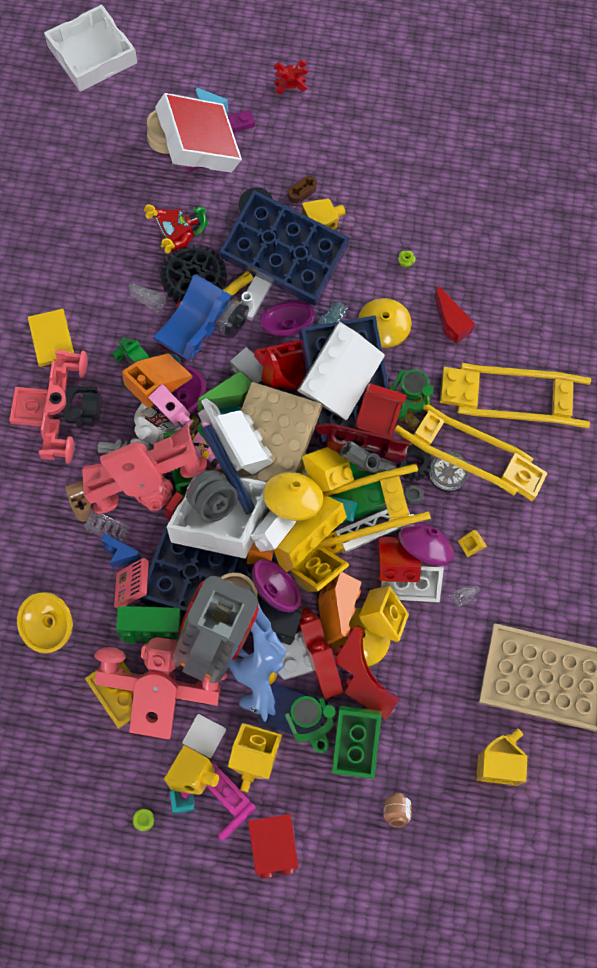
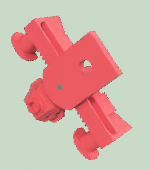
M189 424L184 425L169 438L154 443V449L147 451V447L144 444L137 443L136 441L100 456L101 464L83 466L84 497L90 504L93 503L94 512L102 514L116 508L119 502L117 494L119 491H124L128 496H134L139 503H142L150 511L160 510L162 506L169 503L172 496L171 492L174 489L171 481L162 476L163 473L170 472L171 470L174 471V469L181 467V475L185 478H190L204 472L207 468V461L205 457L199 458L196 454L189 431Z

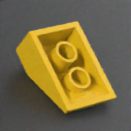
M318 545L290 572L300 587L307 592H316L345 570L349 564Z

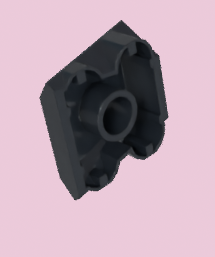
M260 597L258 604L264 615L271 622L273 632L276 633L281 643L291 645L295 640L303 608L299 606L293 612L279 611Z

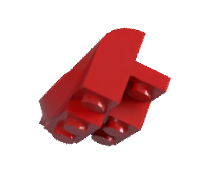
M300 340L258 349L254 352V357L263 366L261 379L268 387L273 389L282 387L285 392L298 390L306 376Z

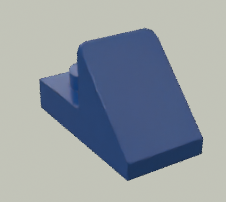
M104 534L101 542L104 545V549L114 554L110 561L112 568L140 560L141 555L139 551L107 534Z

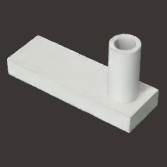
M257 276L254 277L247 292L242 294V301L240 302V304L244 303L249 306L247 319L251 321L272 286L271 283Z

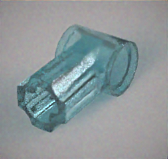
M334 301L326 315L320 318L317 325L341 321L348 308L342 302Z

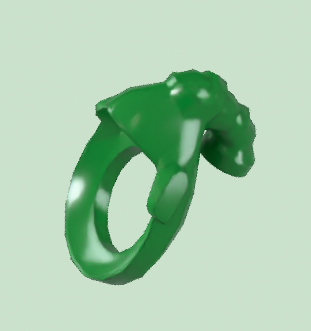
M200 206L193 209V212H195L200 221V227L193 231L195 236L202 234L205 227L208 226L206 209Z

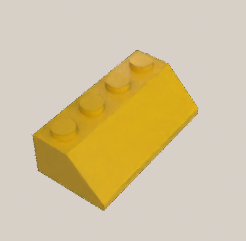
M325 495L322 507L315 516L297 521L274 550L279 566L286 572L290 571L347 518L343 503Z

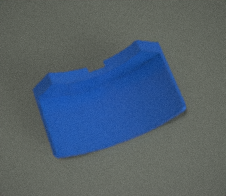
M194 275L179 307L165 326L154 335L153 339L189 361L202 348L201 343L205 337L210 338L217 327L214 324L219 315H224L232 295L202 277Z

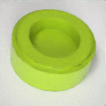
M140 809L133 816V824L140 831H148L154 825L155 817L148 809Z

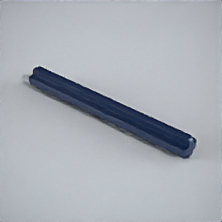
M212 425L203 427L202 433L228 482L237 490L238 500L245 514L252 513L255 505Z

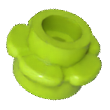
M400 252L398 261L401 266L410 267L415 262L416 258L413 256V252Z

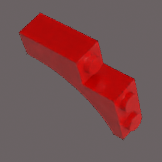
M303 608L297 630L311 663L319 693L324 699L344 693L332 649L325 640L320 619L311 608Z
M357 625L354 629L350 628L348 634L344 637L347 639L344 646L340 644L334 654L337 656L335 663L355 675H350L346 681L345 686L347 689L344 693L368 709L381 711V717L387 720L399 698L387 691L372 674L365 659L363 648L365 629Z

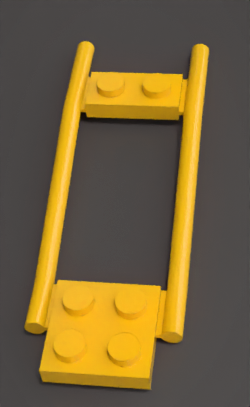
M461 363L460 369L450 367L442 369L440 403L458 406L457 413L551 422L588 429L590 421L573 419L571 416L573 410V382L590 385L591 378L553 371ZM480 373L554 379L552 415L477 409Z
M420 399L413 402L420 403L422 400ZM431 405L423 407V410L428 413L414 435L398 425L394 430L395 433L426 453L494 483L513 496L518 492L533 501L547 475V472L531 463L534 458L520 449L452 419ZM443 423L513 454L502 477L499 478L430 446Z
M417 464L376 473L330 491L322 492L323 497L325 495L331 496L380 481L390 521L326 539L318 545L327 548L391 528L431 519L429 511L409 516L399 477L400 475L417 472Z

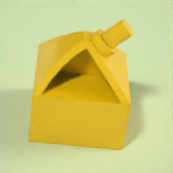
M242 723L233 744L228 764L229 768L242 775L241 779L243 782L240 791L248 793L250 784L254 782V779H269L282 734Z
M520 729L515 730L511 735L507 734L506 736L502 735L496 738L480 752L477 762L476 781L519 786L526 782L528 756L516 746V741L523 736Z

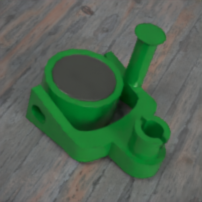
M125 337L118 341V349L111 353L118 363L125 358L130 366L137 361L149 358L147 353L138 345L139 342L137 340ZM121 382L123 387L126 390H128V388L124 385V382Z
M401 369L390 390L395 391L401 383V392L407 395V399L412 401L422 399V401L414 403L405 399V403L401 405L397 420L404 418L409 410L413 412L422 411L425 405L431 404V396L434 393V386H429V379L423 371L412 369L405 373Z
M310 696L299 697L291 707V716L289 712L285 714L297 742L310 740L313 749L317 753H324L329 748V742L325 733L334 726L332 717L335 715V708L331 705L326 706L323 697L319 698L320 703ZM322 707L323 714L327 717L326 723L315 731L299 734L292 720L300 727H312L320 720ZM318 741L325 743L323 748L317 747Z

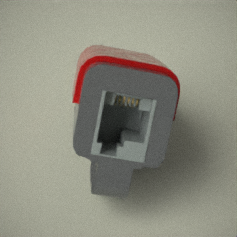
M210 576L201 582L189 604L179 631L180 637L172 657L174 665L178 668L180 665L183 666L182 672L203 681L204 677L210 679V683L219 682L227 671L232 659L235 660L258 615V599L255 594L217 576Z

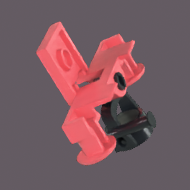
M56 350L57 362L55 363L52 360L48 390L15 387L9 419L10 424L41 426L40 431L43 438L42 450H39L41 459L55 460V456L65 457L66 464H69L74 456V439L71 436H68L67 440L58 439L61 422L60 420L53 419V415L63 412L65 421L70 424H76L78 428H83V426L94 427L93 421H99L101 394L98 392L97 387L71 386L66 392L69 371H79L80 378L86 375L88 356L83 350L81 354ZM77 393H82L81 409L79 407L71 409L74 396Z

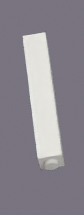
M304 469L301 474L307 476L306 470ZM270 511L250 537L260 552L275 550L297 521L284 519Z

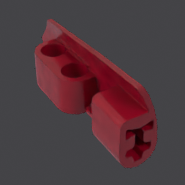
M332 423L315 425V429L319 434L327 436V446L336 452H340L342 446L347 441L357 443L359 447L366 451L380 454L381 458L400 464L407 456L408 445L412 444L403 440Z

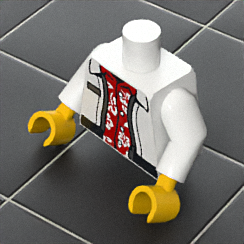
M141 403L135 413L134 423L136 426L134 431L137 437L147 440L152 445L164 440L163 433L182 428L180 425L176 427L154 406L147 408ZM194 419L192 420V423L189 426V430H191L194 426Z

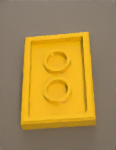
M64 309L28 317L39 367L52 364V360L56 363V350L74 353Z
M123 661L119 662V668H124L127 674H132ZM95 671L87 676L85 680L117 728L120 729L131 721L134 691L95 685Z

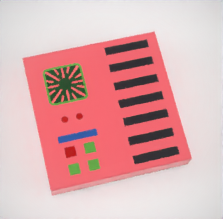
M142 558L117 572L114 598L115 608L118 609V606H126L147 595L149 560Z

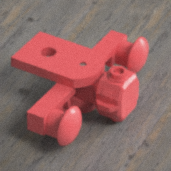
M156 637L142 646L141 658L145 661L144 664L149 670L144 674H127L124 668H119V662L124 661L126 656L118 648L103 647L94 654V657L101 661L96 671L95 685L134 691L129 733L170 740L176 699L217 706L222 686L220 681L210 683V679L204 677L203 682L197 681L196 684L175 680L173 670L177 666L174 665L172 657L177 641ZM225 672V674H224V676H223V678H222L221 680H224V679L227 678V672ZM154 712L158 718L151 719L147 713Z

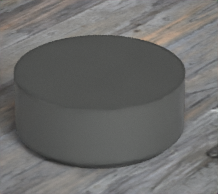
M416 485L408 486L404 492L406 503L418 505L423 498L422 489Z

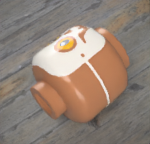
M393 793L392 796L384 801V819L390 826L403 827L411 820V801L404 797L402 793Z

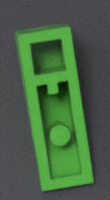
M241 371L201 396L198 399L197 410L200 412L205 409L201 402L205 398L217 405L218 409L240 406L246 399L252 381Z

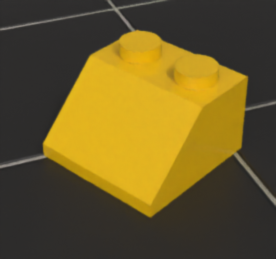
M329 447L302 456L307 476L319 485L322 492L330 491L354 481L349 462Z
M388 585L369 591L359 618L369 632L398 642L400 641L409 613L391 586Z

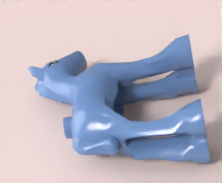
M258 604V615L251 628L254 638V652L249 655L241 649L235 660L232 659L228 668L237 681L250 687L253 692L252 694L242 696L239 705L255 714L261 715L263 721L266 722L268 714L275 715V701L269 685V676L272 672L277 674L284 667L282 661L286 655V649L277 638L276 633L273 632L271 622L264 615Z

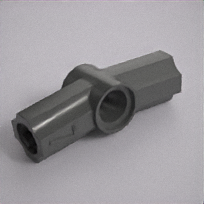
M347 441L341 448V457L356 465V468L360 471L376 474L396 469L395 462L381 458L377 454L369 453L351 441Z

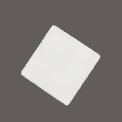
M198 714L182 743L211 758L226 728Z

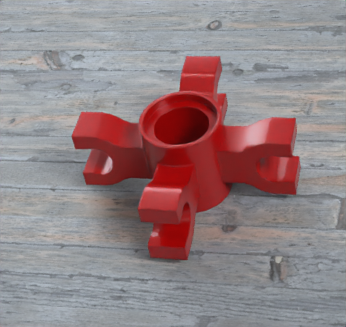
M301 59L296 66L288 65L286 67L277 62L274 65V69L277 70L275 76L281 79L274 81V85L278 86L275 92L282 94L286 88L294 89L297 87L302 92L307 90L308 86L304 84L307 80L302 76L308 73V69L304 68L307 62Z

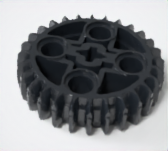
M194 244L192 248H188L186 245V249L182 250L179 248L178 253L173 250V256L168 255V260H164V266L161 268V282L164 291L167 292L169 298L172 297L173 302L177 300L182 302L187 292L183 290L189 288L194 275H198L208 282H213V285L222 290L226 286L227 273L223 259H220L219 254L215 255L214 250L209 252L208 247L203 250L202 245L199 248H195ZM210 266L215 268L216 273L209 270ZM171 278L179 281L176 287L173 285Z

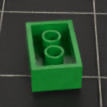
M118 606L116 631L121 641L127 644H135L136 641H144L147 644L156 637L172 639L178 642L183 618L180 608Z
M340 706L332 769L333 774L375 778L381 711Z

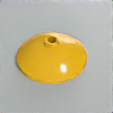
M381 298L367 303L361 309L358 318L376 315L381 348L395 347L408 337L412 325L411 316L401 303L392 299Z
M285 472L277 474L270 478L264 487L263 498L267 507L274 514L284 519L293 521L309 519L320 511L323 504V493L319 485L308 476L300 473Z
M41 592L31 595L22 603L17 615L19 634L25 644L34 651L40 653L55 652L61 649L71 636L73 621L70 610L65 602L54 594Z
M356 608L349 625L353 629L357 625L365 629L363 648L365 659L370 667L384 658L389 649L390 640L369 632L359 618L362 608ZM342 637L331 643L334 653L340 644L344 646L347 641L346 638Z

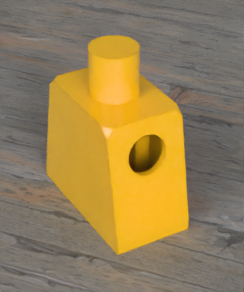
M328 198L302 203L303 215L333 230L338 227V217L345 215L344 206L333 207L331 200Z
M184 745L164 780L171 790L200 795L207 785L215 787L218 784L219 775L214 773L215 768L207 757Z

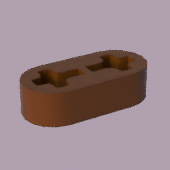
M307 176L291 186L288 190L289 201L300 203L312 195L317 189L316 179Z

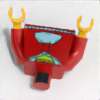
M150 204L146 205L144 209L147 219L153 218V215L156 217L154 220L164 237L161 247H165L164 251L166 253L171 251L173 253V250L176 251L179 248L185 249L186 245L188 246L191 239L195 236L191 226L200 222L195 212L185 217L181 209H155Z

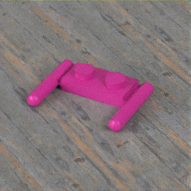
M212 762L215 768L214 773L219 775V782L215 787L207 785L206 788L235 817L218 834V838L224 841L256 807ZM180 793V797L184 800L191 795L190 793Z

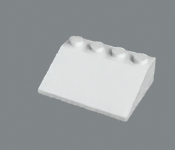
M339 322L297 391L311 400L321 403L324 408L347 420L385 355L357 332Z

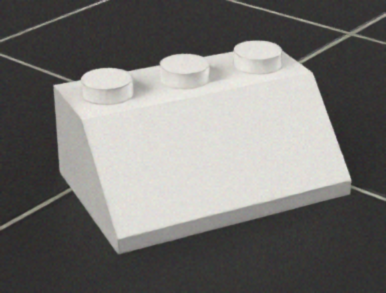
M239 410L215 417L217 424L243 469L254 475L273 463L270 459L272 454L267 446H263L261 442L263 438L258 430H254L252 426L254 421L249 414H244Z
M421 561L420 582L381 581V587L390 585L399 600L440 602L444 567L430 565Z

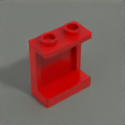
M371 383L368 384L354 429L393 438L401 405L405 403L407 395Z
M379 537L377 555L380 562V581L420 582L421 561L412 556L402 546L399 537Z
M291 814L248 821L255 874L260 875L261 879L274 877L273 872L282 871V875L295 873L294 869L299 868Z

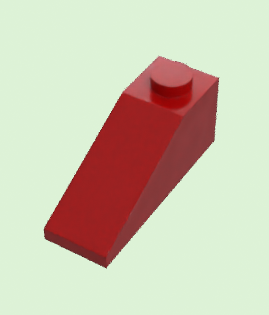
M438 286L434 298L447 338L457 344L473 332L475 323Z

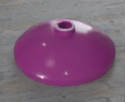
M289 301L279 303L267 309L262 314L260 322L263 330L271 335L292 336L298 334L301 328L309 327L315 319L314 309L306 303Z
M183 366L192 375V379L171 393L191 414L198 408V399L206 394V382L198 370Z
M412 523L401 528L399 540L402 546L418 560L435 566H445L452 561L454 557L453 547L446 536L438 529L421 523Z
M266 559L257 561L252 568V579L260 597L279 611L293 612L299 608L301 595L292 577L273 561Z

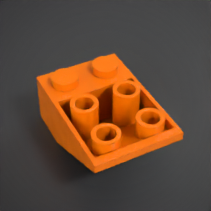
M169 353L137 361L122 371L124 385L147 408L154 405L148 397L162 384L170 392H173L192 379V375Z
M343 572L321 588L318 598L321 625L328 645L348 634L350 630L349 622L356 610L354 605L361 593L359 589L361 581Z

